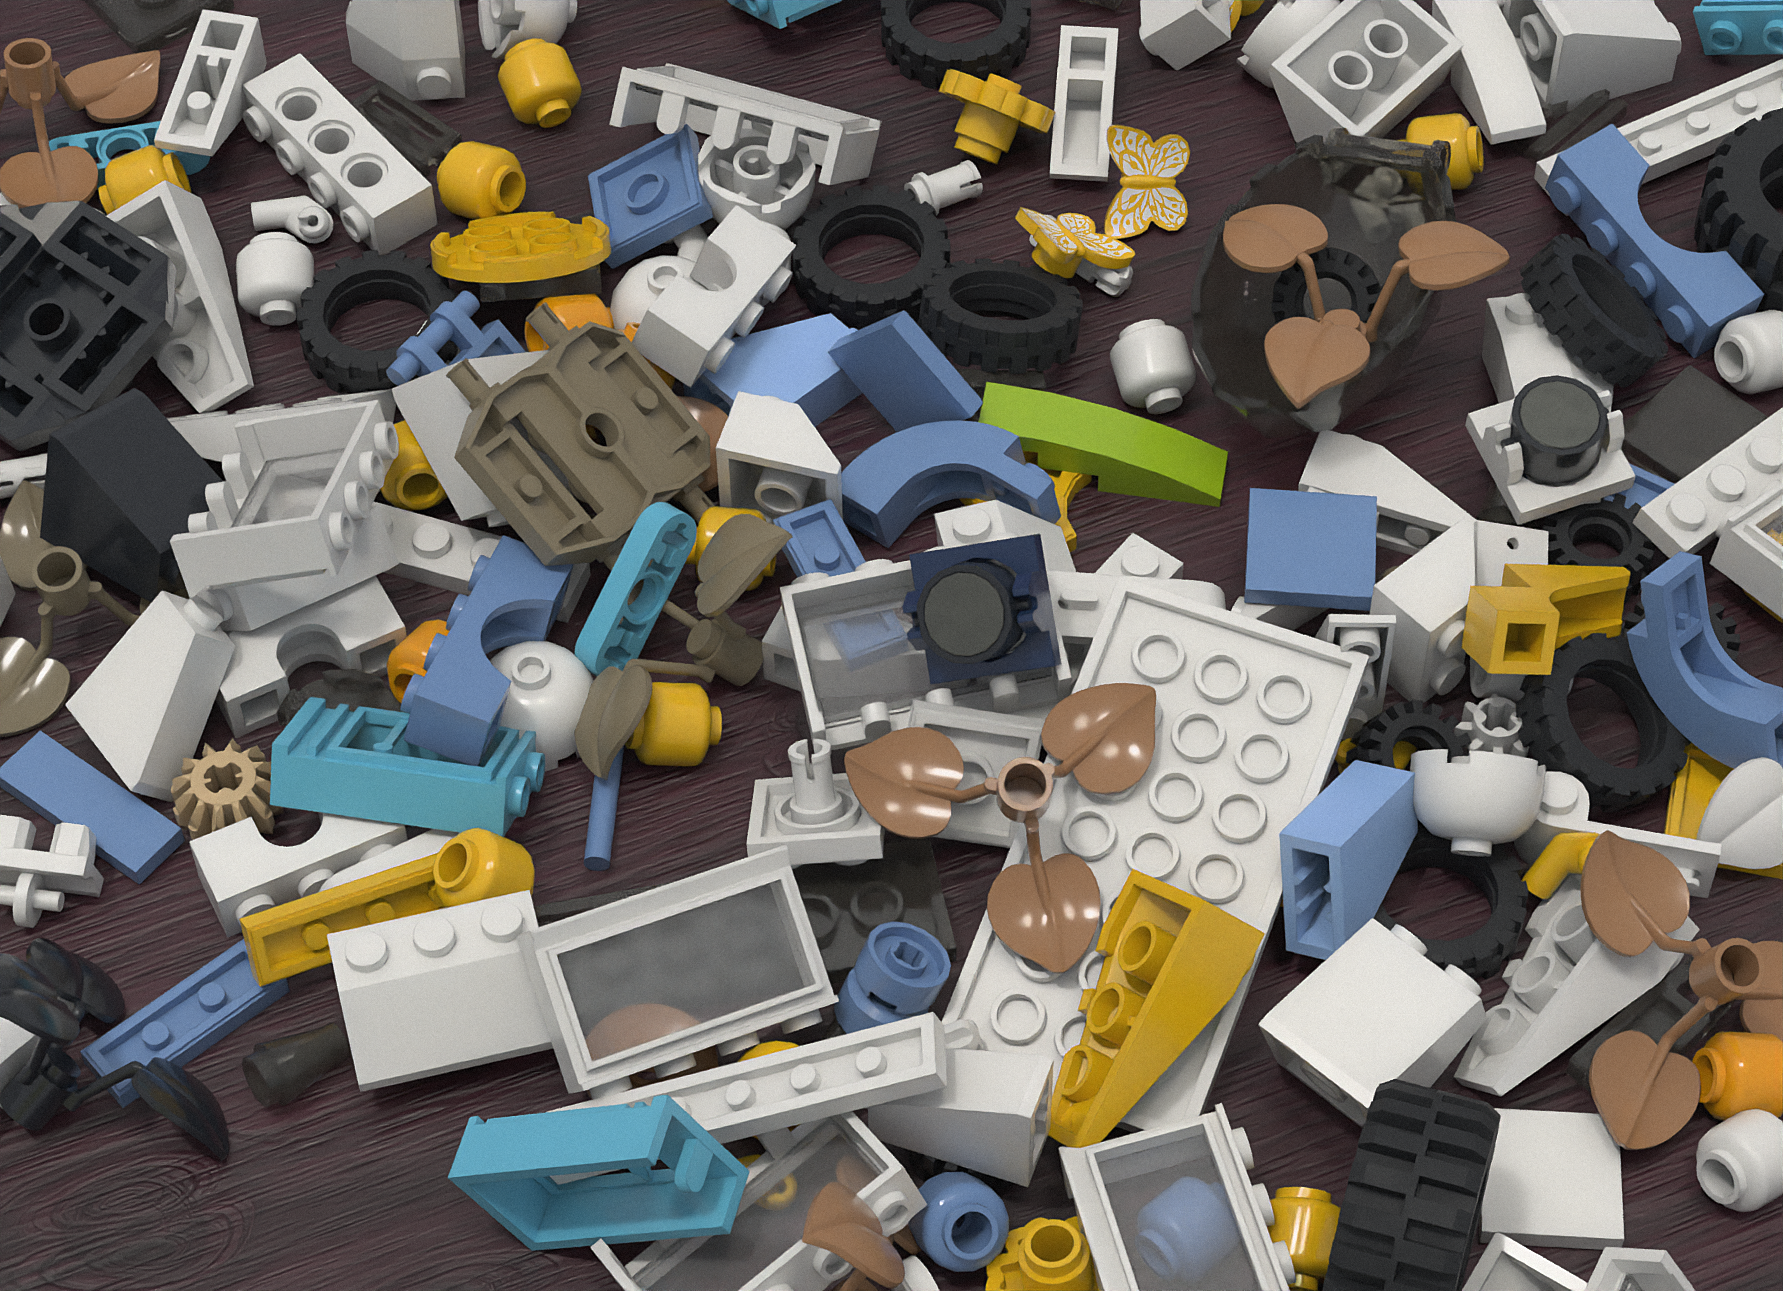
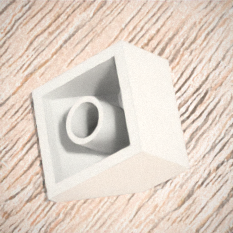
M738 391L716 446L720 507L756 509L764 514L768 523L773 524V519L831 499L843 520L841 464L799 404L783 401L774 396H759Z
M1465 517L1380 580L1373 588L1369 615H1396V628L1387 683L1409 702L1411 700H1423L1424 703L1436 693L1439 695L1447 694L1459 683L1466 670L1464 665L1466 652L1461 646L1470 585L1476 586L1474 524Z

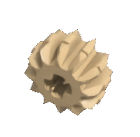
M232 738L224 751L215 752L212 747L205 743L201 760L183 758V766L181 767L183 775L172 779L171 793L175 803L173 811L176 821L182 827V830H189L192 840L249 817H252L260 833L273 834V826L275 825L273 816L283 813V807L270 805L271 762H266L264 753L260 751L257 745L241 752L240 746Z

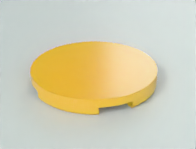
M554 212L512 213L472 220L468 223L469 228L463 234L450 238L449 233L441 232L430 244L432 265L435 272L447 278L479 283H511L559 277L593 267L604 261L611 254L609 227L601 220L586 216L582 218V224L570 223L567 219L556 218Z

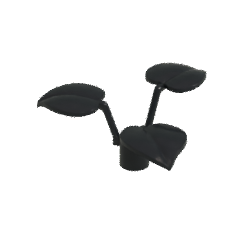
M37 938L30 943L26 949L27 962L13 955L0 953V1017L40 1037L30 1059L0 1092V1104L13 1120L25 1128L39 1131L63 1105L70 1111L75 1112L85 1100L126 1079H132V1086L142 1099L164 1117L207 1146L220 1158L221 1163L229 1153V1140L225 1117L218 1101L200 1080L170 1061L154 1057L147 1066L138 1061H132L80 1089L77 1088L76 1079L80 1076V1068L62 1049L64 1046L70 1045L78 1036L80 1031L79 1023L85 1011L108 1024H113L124 1011L122 993L118 985L103 969L85 957L68 951L46 938ZM58 997L72 1002L71 1011L68 1009L67 1004L58 1000Z

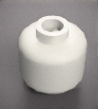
M268 232L255 236L250 240V244L245 246L237 255L236 274L239 304L246 312L260 317L261 321L268 325H286L295 321L297 308H302L300 301L302 292L307 287L312 288L314 285V260L310 250L305 245L297 242L294 236L287 233Z
M1767 310L1741 316L1729 321L1721 330L1714 351L1715 364L1720 375L1738 392L1756 394L1783 387V312Z
M1159 319L1143 320L1126 327L1119 334L1120 340L1115 343L1110 352L1112 368L1123 401L1133 407H1147L1150 414H1162L1176 409L1183 402L1182 396L1188 393L1196 382V371L1183 332L1173 326L1165 325V322Z
M1751 1109L1741 1111L1711 1128L1700 1139L1696 1151L1697 1177L1706 1194L1714 1201L1739 1212L1758 1210L1783 1195V1121L1770 1112Z

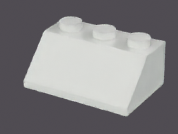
M1344 0L1270 65L1268 73L1295 141L1339 178L1444 82L1464 44L1413 0Z
M530 890L327 934L360 1092L553 1049L516 937L519 934L538 928Z

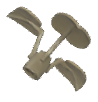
M22 481L4 515L0 531V556L11 583L22 590H37L43 601L38 608V613L41 617V642L38 649L35 650L33 645L25 639L18 637L0 638V737L22 734L45 724L59 712L69 695L71 676L68 669L62 663L47 658L53 648V618L56 614L62 616L78 614L85 609L91 599H95L130 627L140 617L129 612L105 592L100 582L90 581L86 572L89 566L82 563L75 551L67 547H55L40 538L44 490L28 481ZM186 588L174 593V595L190 599ZM142 597L140 600L141 615L151 604V602Z
M751 514L733 516L718 529L700 558L698 575L702 583L695 590V595L698 598L697 607L699 612L706 617H714L715 619L699 621L669 600H666L662 611L691 629L686 647L687 651L692 654L695 664L633 658L626 663L623 671L614 666L607 667L591 684L574 735L579 755L592 773L604 780H608V774L614 758L636 729L649 704L652 693V680L649 672L694 676L706 683L711 682L715 674L735 686L745 685L756 675L763 661L762 642L748 635L746 629L735 623L725 611L740 597L782 547L793 538L791 533ZM641 579L632 589L628 598V605L632 604L639 596L643 588L644 579Z

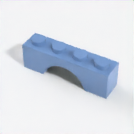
M1610 124L1559 153L1545 189L1549 192L1551 200L1557 209L1568 214L1585 233L1592 249L1595 248L1612 265H1615L1625 275L1624 280L1630 287H1636L1644 297L1643 301L1662 321V325L1669 337L1681 343L1691 356L1696 358L1716 346L1721 330L1729 321L1741 316L1754 314L1764 293L1727 251L1697 253L1683 250L1664 241L1652 231L1645 222L1638 205V191L1650 165L1613 124Z
M504 535L491 558L480 555L468 584V591H471V594L469 596L461 593L458 594L446 623V630H449L448 635L445 636L437 633L429 647L423 667L427 673L425 676L415 673L406 688L400 708L401 711L410 714L404 741L461 763L479 767L500 727L511 685V680L499 672L490 663L485 654L498 648L526 641L546 640L563 607L574 564L544 566L527 544Z

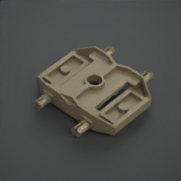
M545 302L525 319L549 346V352L533 365L521 370L502 385L497 382L492 387L488 386L468 362L467 358L446 374V377L454 383L470 402L469 407L472 410L467 417L454 458L544 566L591 563L597 559L600 563L604 562L612 571L623 549V544L628 539L627 534L632 531L638 517L648 506L656 502L668 503L673 499L676 503L680 502L698 525L703 512L709 507L715 506L698 486L705 480L701 474L710 467V436L622 331L590 321L581 328H578L576 325L568 331ZM516 417L527 430L528 439L532 446L551 458L567 477L573 495L579 500L588 503L598 515L593 519L590 518L512 425L511 420ZM585 425H592L599 429L606 438L607 447L598 445L590 439Z

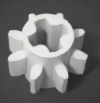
M1491 694L1490 698L1484 699L1478 705L1468 701L1465 703L1462 721L1455 727L1454 734L1458 738L1466 732L1468 733L1472 743L1465 746L1467 747L1466 754H1469V750L1527 758L1529 746L1523 747L1520 741L1518 730L1523 728L1522 719L1516 718V704L1513 701L1498 697L1497 694Z

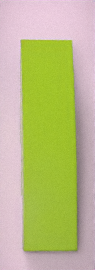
M986 382L978 422L1005 429L1019 436L1022 451L1038 452V467L1098 476V491L1220 507L1228 451L1172 427L1112 407L1051 392Z

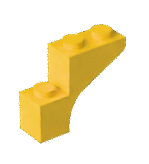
M1505 563L1501 586L1470 585L1461 648L1487 673L1551 675L1554 650L1569 640L1581 636L1583 640L1591 633H1606L1607 638L1621 635L1623 624L1621 619L1626 588L1629 586L1630 571L1625 567Z

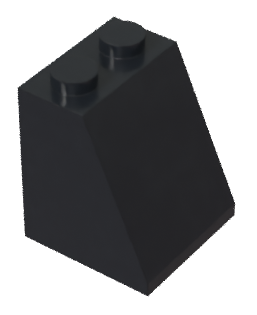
M133 388L49 434L40 538L55 547L62 546L72 549L79 555L82 563L152 603L162 590L174 594L180 589L186 588L170 540L173 535L189 533L188 518L190 514L210 511L205 497L206 485L223 481L143 392Z

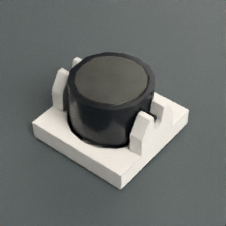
M1559 375L1540 377L1525 385L1515 399L1468 413L1465 426L1517 525L1633 487L1636 476L1621 450L1625 436L1623 415L1620 410L1610 411L1611 393L1609 390L1596 392L1584 383L1582 377L1578 379ZM1596 462L1595 468L1592 470V472L1589 474V476L1586 477V478H1584V479H1582V480L1579 481V482H1576V479H1578V478H1580L1581 476L1587 474L1588 471L1591 469V467H1592V466L1594 465V463ZM1522 474L1529 476L1535 481L1553 484L1554 487L1535 484L1522 477Z

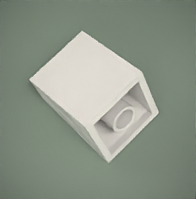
M1505 0L1503 15L1525 60L1539 102L1549 118L1672 81L1677 55L1681 52V38L1676 26L1666 21L1655 5L1654 0Z
M549 350L468 359V362L488 386L492 387L497 382L502 385L521 370L533 365L548 353ZM460 362L392 388L394 401L461 521L487 517L489 527L509 524L454 458L467 417L472 412L469 407L470 402L454 383L446 377V374ZM516 417L510 422L574 499L578 500L570 490L567 477L547 454L538 451L532 446L528 439L527 430Z
M1373 918L1270 1010L1258 1024L1277 1063L1361 1128L1365 1125L1370 1103L1373 1101L1375 1090L1380 1083L1398 1079L1430 1088L1487 1019L1482 1000L1478 997L1482 989L1470 976L1452 964H1449L1443 971L1424 957L1428 949L1411 932L1398 924L1389 931Z

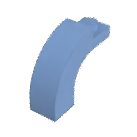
M957 420L931 422L913 426L896 432L872 445L856 457L841 473L843 522L887 548L894 543L909 524L923 511L938 503L952 499L976 498L984 501L998 500L1053 524L1061 517L1054 491L1055 484L1051 477L1037 465L1025 462L1019 436L989 424Z
M1679 551L1640 581L1642 590L1641 602L1644 607L1645 619L1627 632L1629 647L1639 675L1651 697L1668 720L1689 741L1712 758L1735 769L1740 764L1751 759L1766 757L1776 761L1783 768V687L1763 682L1749 675L1724 651L1710 622L1702 556Z

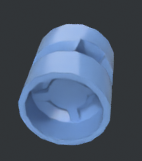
M892 921L878 925L870 932L857 957L855 967L849 972L837 995L839 1002H836L834 1005L837 1021L846 1034L928 1013L929 1006L935 1002L949 976L951 964L947 951L935 937L924 929L912 924Z

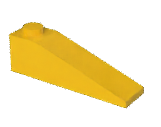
M1132 868L1100 932L1095 951L1105 956L1096 989L1083 990L1078 1011L1087 1015L1080 1044L1072 1047L1064 1055L1052 1096L1051 1125L1048 1136L1067 1147L1082 1148L1100 1143L1234 996L1242 978L1253 965L1255 952L1265 933L1199 897Z

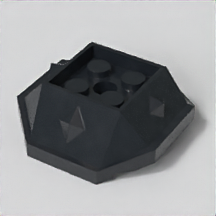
M81 200L47 202L19 208L17 204L0 205V439L19 452L49 441L50 433L115 399L122 390L132 386L134 376L173 331L176 267L166 254Z

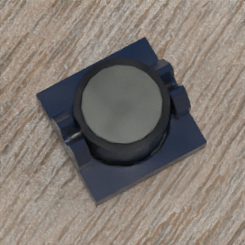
M1040 533L909 554L915 590L907 592L902 609L903 614L911 616L913 621V627L907 632L908 641L916 651L925 650L930 685L1053 667L1061 664ZM991 560L997 561L1013 569L1014 572L1017 574L1016 578L1009 570L991 562ZM1023 632H1025L1024 640L1010 653H1007L1021 639Z

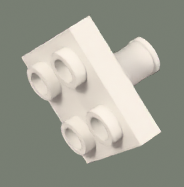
M807 739L795 742L789 747L788 756L791 761L793 777L755 780L746 843L748 857L787 844L792 869L802 864L836 862L840 865L851 866L864 863L869 859L883 858L885 828L879 825L861 806L850 786L847 773L832 774L831 746L827 741L822 739L813 740L815 754H812V764L809 760Z

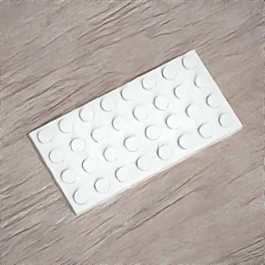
M1118 575L1072 694L1090 687L1112 683H1133L1153 687L1157 696L1155 707V748L1152 761L1141 780L1133 787L1121 793L1103 795L1086 791L1077 783L1072 771L1064 778L1053 779L1050 805L1045 814L1038 819L1043 862L1055 855L1063 853L1079 856L1090 867L1097 880L1101 903L1093 939L1086 952L1072 968L1065 973L1054 974L1010 950L993 931L986 909L943 1017L942 1024L946 1025L960 1019L973 1020L978 1027L979 1035L982 1039V1051L1040 1054L1053 1058V1096L1064 1055L1072 1047L1080 1044L1087 1015L1078 1011L1083 990L1096 989L1105 956L1095 951L1101 929L1133 868L1199 897L1265 933L1255 952L1253 965L1242 978L1234 996L1120 1120L1116 1127L1137 1133L1203 1115L1283 899L1279 833L1323 791L1369 666V655L1350 649L1348 652H1341V646ZM1048 754L1044 764L1051 763L1054 766H1059L1062 762ZM1024 823L1019 825L1002 871L1014 864L1031 865Z

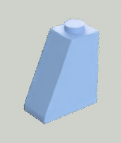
M829 313L748 334L745 338L740 336L730 339L735 343V346L721 368L715 374L706 368L691 388L683 383L684 395L710 402L723 410L728 416L738 391L759 396H774L783 401L799 404L813 426L816 427L862 394L861 390L827 353L840 338L858 330L855 328L849 329Z
M1354 760L1279 833L1286 951L1327 960L1370 919L1374 918L1418 832L1417 816L1413 805L1415 772Z

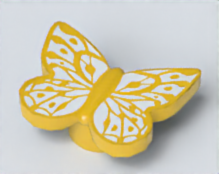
M1124 125L1109 126L1106 132V141L1112 159L1122 173L1120 178L1122 188L1116 194L1107 210L1104 219V233L1116 239L1135 236L1147 230L1151 221L1165 230H1178L1186 222L1188 209L1183 194L1175 187V178L1184 171L1188 164L1190 156L1188 142L1178 134H1168L1153 142L1151 136L1143 130Z
M1022 207L1019 208L1015 216L1020 225L1033 235L1034 240L1037 242L1032 252L1033 260L1041 268L1054 275L1058 274L1063 278H1072L1083 258L1100 267L1122 269L1128 267L1135 256V251L1123 242L1106 234L1095 233V223L1088 216L1077 213H1064L1058 215L1056 220H1052L1041 213Z

